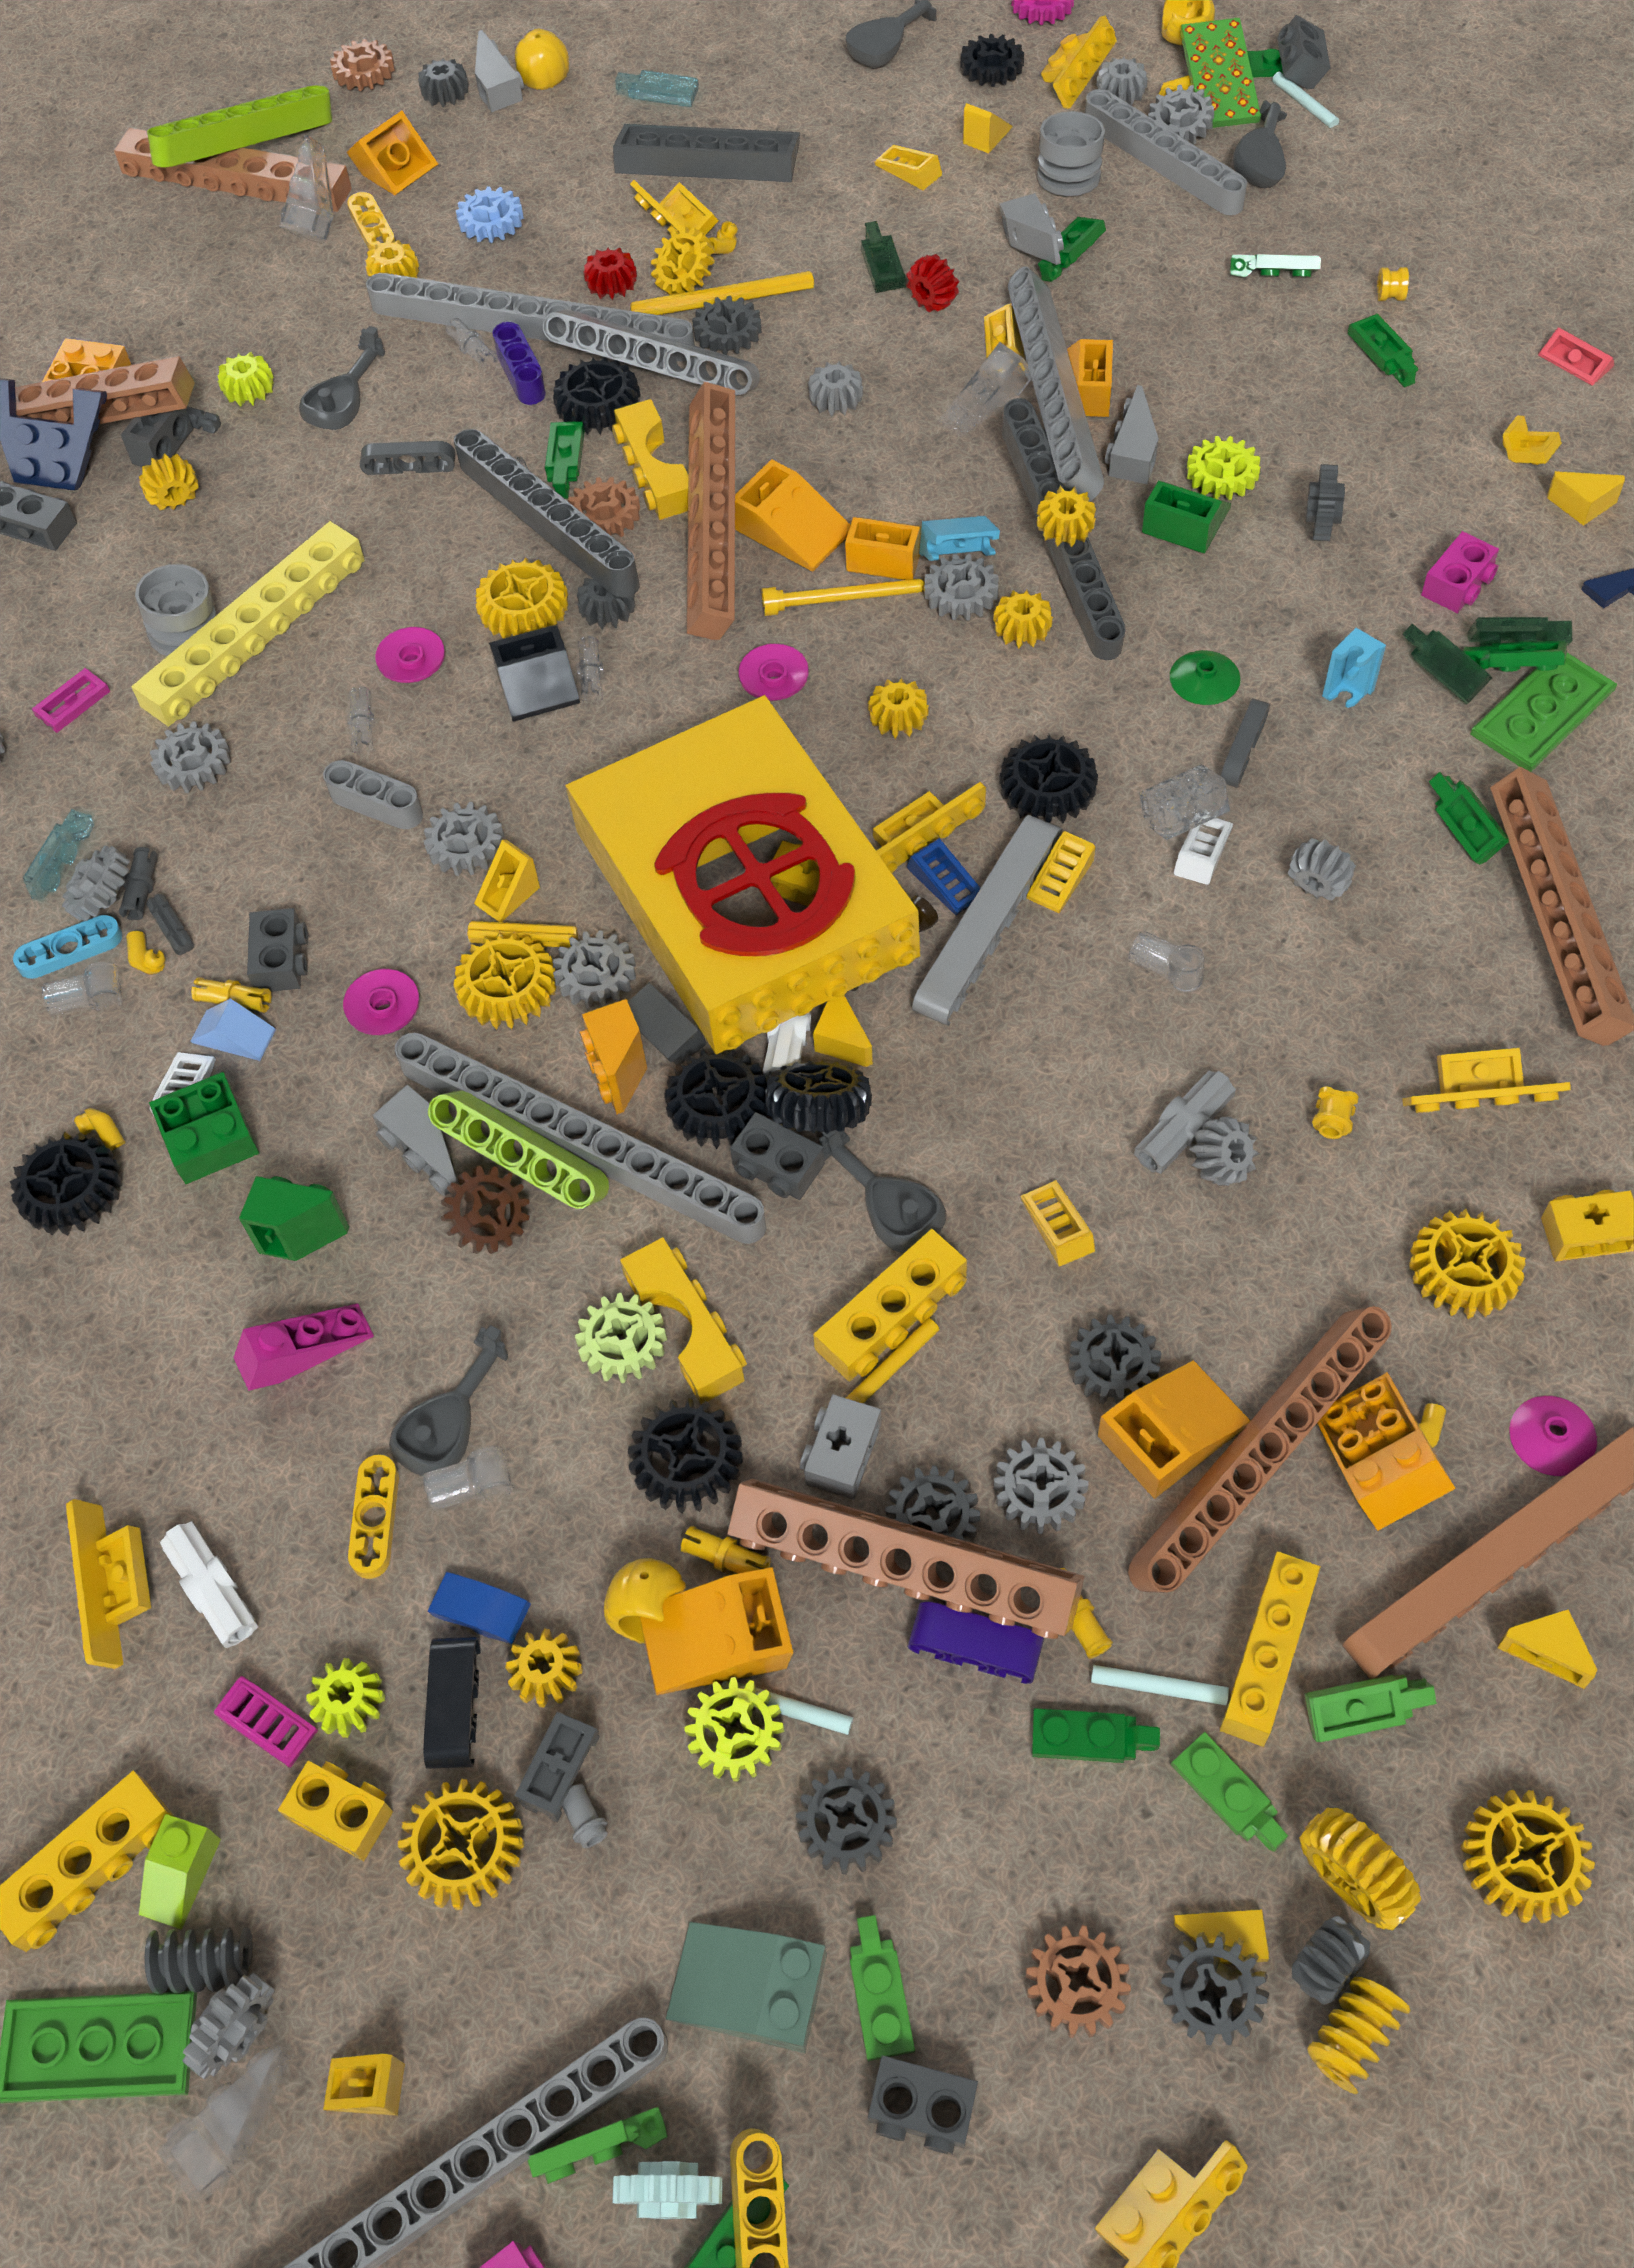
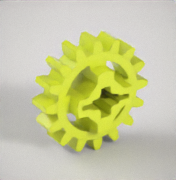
M1215 436L1213 443L1204 439L1202 440V446H1194L1192 455L1188 456L1187 479L1192 480L1193 489L1202 487L1201 494L1204 495L1211 492L1214 493V498L1219 499L1220 495L1223 494L1226 495L1228 500H1232L1233 493L1243 497L1245 496L1246 488L1253 490L1255 481L1259 479L1261 468L1259 466L1260 456H1254V447L1245 449L1246 441L1244 440L1237 444L1233 443L1232 436H1229L1227 441H1221L1219 436Z
M736 1677L730 1679L729 1688L724 1690L715 1681L713 1682L715 1694L709 1697L705 1693L699 1692L698 1697L702 1707L700 1709H688V1714L696 1720L695 1724L685 1726V1733L696 1737V1740L688 1745V1749L691 1754L703 1752L697 1763L702 1769L713 1763V1775L718 1779L724 1774L725 1769L730 1770L733 1781H739L740 1771L743 1769H747L752 1777H756L757 1770L755 1764L760 1761L762 1764L770 1767L772 1762L767 1752L769 1749L774 1751L781 1750V1743L773 1738L774 1734L784 1732L783 1723L773 1721V1718L781 1713L778 1705L767 1707L766 1704L771 1698L770 1692L766 1689L756 1695V1685L752 1680L748 1681L744 1689H740ZM734 1700L732 1706L721 1711L715 1710L720 1704ZM754 1706L763 1715L765 1730L752 1724L751 1716ZM737 1719H739L743 1729L749 1734L745 1732L743 1734L735 1733L733 1738L729 1739L726 1729L720 1724L724 1726L726 1724L734 1725ZM705 1728L716 1733L718 1737L715 1753L706 1742ZM749 1746L755 1748L751 1754L743 1758L734 1759L738 1751Z

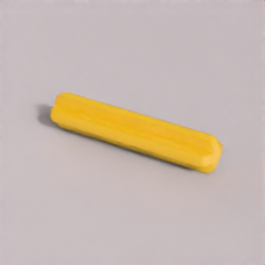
M471 921L467 930V936L471 943L483 944L484 936L490 941L497 940L498 933L504 936V939H509L514 932L519 936L520 940L529 936L534 944L541 943L545 947L570 948L569 938L573 937L578 941L577 927L567 925Z

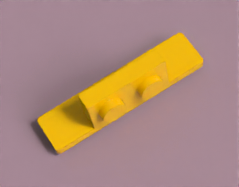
M1106 15L1099 17L1088 33L1078 36L1071 34L1065 37L1060 42L1061 46L1048 59L1049 63L1041 72L1045 82H1053V87L1063 108L1069 109L1072 107L1117 41L1115 31Z
M635 180L630 183L637 192L633 198L645 211L651 207L653 211L650 214L662 227L668 223L670 227L667 231L670 234L673 229L680 234L682 226H686L689 230L695 227L706 235L719 221L680 182L660 203Z
M979 782L946 805L942 804L929 791L874 827L873 838L882 846L876 852L891 873L902 863L910 859L911 856L935 840L948 837L956 827L968 819H974L979 816L985 808L986 787Z
M1520 1048L1445 1054L1437 1056L1441 1094L1412 1096L1402 1100L1403 1106L1415 1105L1416 1113L1440 1111V1103L1454 1102L1455 1109L1480 1107V1099L1494 1098L1495 1106L1519 1104V1096L1534 1095V1102L1559 1100L1558 1092L1571 1090L1570 1082L1524 1086Z
M72 1499L66 1503L85 1661L89 1665L115 1669L123 1665L118 1625L151 1609L141 1531L138 1527L127 1525L106 1536L103 1507Z
M1228 2140L1221 2144L1195 2178L1158 2149L1094 2229L1102 2239L1128 2261L1124 2268H1176L1182 2252L1194 2237L1201 2235L1207 2229L1212 2214L1226 2196L1232 2195L1239 2188L1248 2166L1236 2147Z

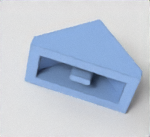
M230 998L206 1010L191 1039V1043L260 1061L276 1029Z

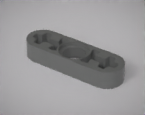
M444 441L370 443L362 448L360 456V468L367 475L403 474V471H416L415 473L451 472L455 464V449ZM409 455L415 458L416 461L407 463L399 457Z
M1252 698L1226 758L1220 783L1236 788L1239 787L1250 760L1251 748H1255L1267 720L1270 703Z

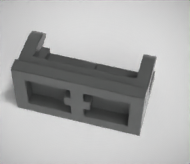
M650 982L628 1001L640 1033L670 1063L673 1061L675 1064L681 1065L686 1061L688 1055L692 1056L707 1044L700 1030Z
M556 1712L514 1795L525 1809L536 1814L540 1811L549 1816L552 1821H559L562 1815L560 1808L591 1746H596L600 1738L597 1728Z

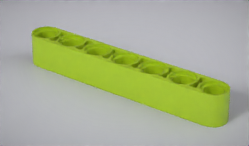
M312 85L152 127L147 130L152 164L157 167H173L329 124L332 122L329 89L325 86Z

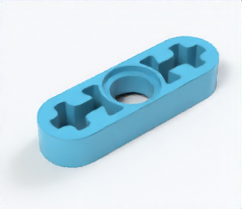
M100 915L20 946L14 953L13 962L23 977L30 979L38 978L115 948L122 940V930L113 917ZM107 929V936L101 938L100 930ZM87 935L90 943L86 945L82 936ZM68 942L78 943L77 948L73 952L68 954L59 953L60 948ZM50 949L54 957L49 959L46 950ZM36 956V963L29 965V958Z

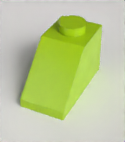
M165 1814L145 1858L139 1915L182 1930L221 1839L207 1827Z

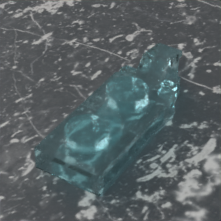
M642 70L639 75L618 72L615 79L617 95L692 107L699 89L697 78Z
M71 809L62 825L56 823L23 876L32 900L43 902L49 892L57 890L61 879L60 873L65 864L73 863L77 855V845H79L81 840L89 838L94 825L91 815Z

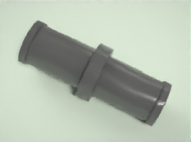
M138 847L134 850L130 873L124 877L125 883L123 886L125 892L119 908V914L125 917L127 910H129L128 920H140L143 918L147 895L153 891L154 887L152 875L158 854L152 851L150 858H147L150 849L146 847Z

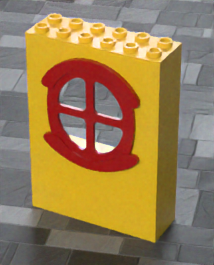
M765 695L565 785L578 835L716 1055L725 1050L735 1049L744 1041L760 1033L770 1032L779 1024L793 1017L803 1016L814 1007L831 999H838L845 995L847 991L864 983L874 982L882 974L897 967L907 966L915 958L920 957L918 909ZM779 829L791 833L803 843L801 847L767 863L758 862L747 844ZM733 851L745 868V872L709 890L700 889L696 878L697 868ZM807 860H814L818 864L820 872L817 893L806 909L798 913L792 912L770 879ZM749 887H756L777 916L778 922L767 927L741 925L721 916L713 910L712 906Z

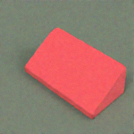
M1559 327L1538 354V356L1592 386L1614 367L1613 357Z

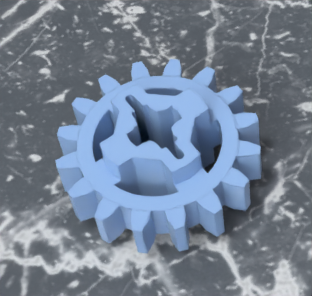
M490 186L483 191L475 189L474 196L466 194L464 196L466 202H458L459 209L456 210V216L460 231L466 232V236L469 239L476 236L477 242L488 238L489 242L493 243L494 237L505 240L504 234L514 235V227L522 226L521 219H524L522 205L520 204L519 197H514L511 190L503 193V188L499 187L496 191H492Z

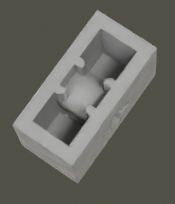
M832 1394L828 1408L821 1407L818 1412L814 1431L818 1432L813 1446L806 1445L801 1458L800 1469L804 1470L806 1485L853 1500L855 1499L882 1424L881 1409ZM840 1440L846 1442V1445H841L839 1451L833 1450L832 1446H837Z

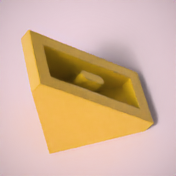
M968 103L964 107L963 144L990 153L1013 127L989 111Z
M1555 471L1547 494L1548 499L1584 526L1617 503L1625 482V475Z
M502 840L474 904L496 921L503 922L540 888L533 858L508 840Z
M845 995L838 999L827 1001L813 1032L815 1052L864 1067L872 1065V1045Z
M1569 1609L1509 1628L1497 1647L1583 1689L1595 1678L1598 1670Z
M390 2054L332 2058L323 2110L398 2116L405 2063Z

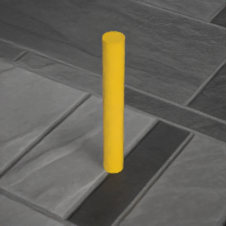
M928 1318L866 1377L846 1399L864 1404L940 1330L938 1325Z

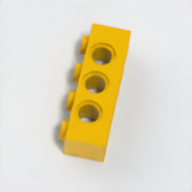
M931 1229L813 1334L815 1350L847 1381L850 1382L858 1374L861 1377L866 1376L877 1365L878 1356L886 1348L889 1347L891 1350H894L900 1346L908 1335L907 1330L917 1320L920 1323H924L937 1310L938 1305L936 1303L946 1294L950 1297L956 1295L963 1288L967 1281V1259L937 1232ZM919 1278H927L932 1283L920 1286L914 1283V1281ZM890 1304H898L903 1307L899 1312H889L884 1308ZM863 1330L874 1334L868 1339H859L854 1336L857 1332Z
M1278 1551L1276 1552L1220 1727L1221 1732L1264 1747L1272 1730L1321 1566Z
M134 1770L0 1885V1930L13 1946L27 1952L31 1948L38 1949L47 1944L57 1933L56 1926L69 1914L77 1915L88 1908L95 1899V1891L108 1880L113 1882L123 1877L133 1865L132 1859L145 1847L150 1849L165 1814L174 1816L147 1781ZM129 1821L127 1834L122 1839L114 1841L113 1835L116 1828L120 1824ZM91 1854L92 1859L88 1869L76 1875V1866L79 1860L85 1855ZM53 1887V1896L50 1902L44 1907L38 1908V1899L42 1892Z

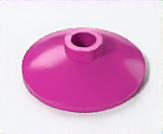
M407 627L390 633L380 642L375 653V660L379 671L386 678L400 683L418 682L430 677L440 668L445 657V649L440 637L434 632L421 627Z
M784 644L759 646L747 653L739 665V680L742 687L750 695L756 698L765 695L770 701L782 700L795 695L804 687L809 675L808 663L803 654L797 649Z
M378 969L363 974L349 986L344 996L343 1009L348 1022L358 1031L369 1035H385L400 1030L413 1019L419 1007L420 997L416 984L409 976L393 969ZM381 1005H390L384 1010H378Z
M1556 1396L1535 1397L1520 1405L1512 1416L1509 1427L1512 1446L1524 1463L1540 1473L1551 1476H1566L1595 1455L1597 1435L1592 1421L1580 1407L1566 1399ZM1549 1426H1559L1563 1430L1564 1435L1557 1436L1553 1434Z

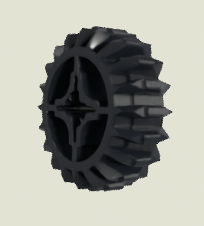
M593 357L589 362H584L580 359V364L577 366L569 364L568 371L560 372V378L555 380L553 401L559 419H562L564 422H583V428L587 435L592 429H596L600 435L603 428L608 427L612 431V425L616 424L614 410L640 402L639 397H641L637 378L629 370L628 365L621 366L617 360L609 362L606 357L601 361H596Z
M1048 733L1045 739L1040 740L1034 734L1031 743L1021 740L1018 748H1011L1008 757L1004 758L1002 762L999 784H1001L1003 799H1008L1007 804L1010 810L1018 808L1020 818L1031 813V816L1038 819L1039 816L1045 817V821L1050 823L1052 817L1057 816V819L1063 824L1068 813L1076 819L1080 809L1087 811L1090 800H1093L1096 795L1098 774L1095 759L1089 758L1088 748L1079 749L1077 740L1066 743L1064 735L1059 740L1052 739L1050 733Z
M702 1048L700 1058L695 1059L688 1055L686 1059L687 1066L676 1064L675 1076H668V1089L664 1093L665 1103L667 1104V1116L672 1119L673 1127L676 1131L682 1130L683 1136L687 1141L696 1136L697 1143L701 1147L707 1142L708 1138L712 1139L713 1146L716 1149L721 1144L720 1139L727 1138L728 1143L732 1146L735 1142V1135H740L755 1112L767 1118V1107L765 1106L767 1078L765 1075H762V1068L759 1066V1063L752 1064L748 1054L738 1058V1053L735 1049H732L727 1055L723 1054V1052L717 1055H708ZM704 1081L701 1086L694 1088L697 1084ZM713 1088L716 1089L717 1095H720L722 1105L719 1104L718 1098H715ZM742 1104L737 1110L730 1113L733 1107Z
M809 1060L807 1063L795 1062L792 1066H782L780 1070L772 1072L771 1077L767 1079V1087H765L767 1115L771 1116L774 1122L783 1124L784 1128H796L798 1132L805 1130L811 1131L813 1134L815 1132H825L828 1134L834 1130L842 1132L845 1130V1127H857L858 1123L866 1120L869 1108L872 1105L869 1078L863 1076V1072L853 1070L852 1066H841L838 1062L825 1063L824 1060L821 1062Z
M64 1131L61 1139L58 1141L48 1136V1144L43 1147L34 1143L35 1152L32 1155L22 1154V1161L25 1165L13 1167L17 1178L10 1181L11 1189L14 1191L11 1196L13 1203L19 1209V1214L32 1227L38 1230L44 1228L52 1236L58 1229L63 1234L69 1236L72 1225H75L78 1230L84 1232V1221L89 1218L92 1222L99 1224V1217L96 1213L99 1210L111 1213V1206L107 1200H119V1193L116 1188L122 1186L119 1176L121 1171L119 1170V1164L113 1159L114 1155L109 1148H106L105 1145L103 1146L95 1137L88 1139L81 1132L72 1138L70 1134ZM85 1162L93 1165L94 1169L85 1170L84 1167H76L75 1163ZM46 1195L48 1199L55 1198L56 1204L43 1203L38 1200V1196Z
M690 1398L685 1402V1407L678 1408L677 1402L672 1399L669 1403L670 1410L665 1413L660 1407L655 1406V1420L642 1416L641 1425L644 1431H633L632 1439L636 1445L629 1446L628 1448L629 1458L633 1459L628 1466L631 1475L637 1476L634 1480L637 1489H646L645 1495L650 1502L660 1497L661 1508L667 1510L673 1500H676L677 1510L683 1514L686 1509V1502L693 1501L695 1510L700 1512L702 1509L701 1498L707 1496L709 1502L716 1505L718 1497L715 1490L718 1489L723 1493L729 1494L731 1485L728 1480H738L740 1472L736 1465L742 1464L744 1459L743 1453L738 1450L742 1447V1440L740 1436L734 1435L736 1431L734 1422L732 1420L724 1422L725 1413L721 1408L711 1413L710 1404L705 1400L698 1409H695L694 1401ZM685 1428L683 1432H681L678 1435H667L672 1431ZM703 1431L710 1434L720 1446L718 1457L710 1455V1451L701 1446ZM692 1448L693 1455L686 1454ZM653 1452L661 1454L662 1459L670 1462L668 1478L661 1476L652 1467ZM678 1454L685 1455L684 1458L679 1461ZM692 1474H705L698 1479L685 1482Z

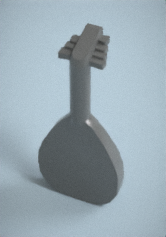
M915 0V5L898 17L880 18L858 24L848 31L845 41L846 47L850 55L861 64L872 68L881 67L887 64L898 52L904 36V27L921 15L929 21L935 22L937 20L936 8H933L928 0Z
M1264 100L1259 110L1262 113L1261 119L1265 121L1264 127L1247 133L1239 141L1233 154V166L1235 171L1246 178L1247 182L1259 188H1271L1283 178L1286 170L1284 153L1279 139L1274 132L1277 122L1282 119L1285 120L1287 113L1281 111V107L1277 102L1270 104L1267 100Z
M369 326L367 329L363 328L361 330L362 334L358 348L364 351L347 374L320 382L311 387L302 396L299 412L305 422L319 428L337 430L342 429L353 421L360 407L358 381L377 355H385L382 339L378 338V328Z
M834 1130L828 1134L821 1132L822 1137L819 1138V1143L824 1148V1160L833 1156L865 1187V1202L868 1215L876 1235L884 1244L892 1250L905 1253L931 1229L937 1233L941 1231L945 1225L947 1213L943 1202L933 1191L921 1184L906 1179L875 1176L844 1146L850 1141V1137L844 1131Z
M492 1325L487 1329L481 1327L474 1340V1344L481 1347L482 1351L454 1391L436 1395L418 1404L405 1413L396 1423L391 1432L389 1447L393 1457L406 1469L420 1476L435 1479L449 1474L459 1464L469 1442L471 1428L469 1398L497 1357L504 1361L508 1358L505 1344L501 1342V1330Z

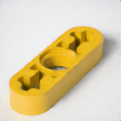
M358 192L351 195L347 200L349 213L369 251L375 250V244L383 245L386 241L394 243V234L374 197L367 192ZM360 206L367 208V211L362 212ZM371 223H377V224H378L377 226H374V227H366L368 224H371ZM381 236L384 243H380L376 238Z
M373 1455L366 1458L359 1466L357 1474L348 1561L354 1572L365 1579H373L382 1575L387 1570L391 1558L399 1472L393 1461L385 1455ZM377 1467H382L385 1473L389 1474L388 1477H381L379 1491L382 1496L374 1495L375 1484L371 1477H368L369 1475L376 1474ZM381 1507L385 1509V1519L381 1524L375 1527L363 1524L364 1514L370 1508ZM361 1535L374 1537L373 1550L380 1556L379 1559H372L368 1567H365L363 1561L359 1559V1556L367 1554L369 1545L366 1537L360 1538Z

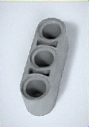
M344 760L334 761L325 768L323 778L331 799L337 805L400 829L414 828L422 821L423 811L416 790L411 785Z

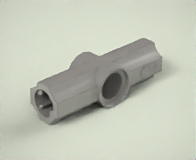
M1209 1070L1183 1098L1181 1096L1174 1098L1163 1111L1155 1128L1135 1147L1134 1155L1140 1163L1150 1171L1162 1174L1187 1146L1192 1148L1195 1145L1192 1143L1195 1140L1193 1133L1203 1130V1123L1212 1120L1235 1096L1236 1089L1232 1086L1230 1079L1220 1071L1212 1072Z

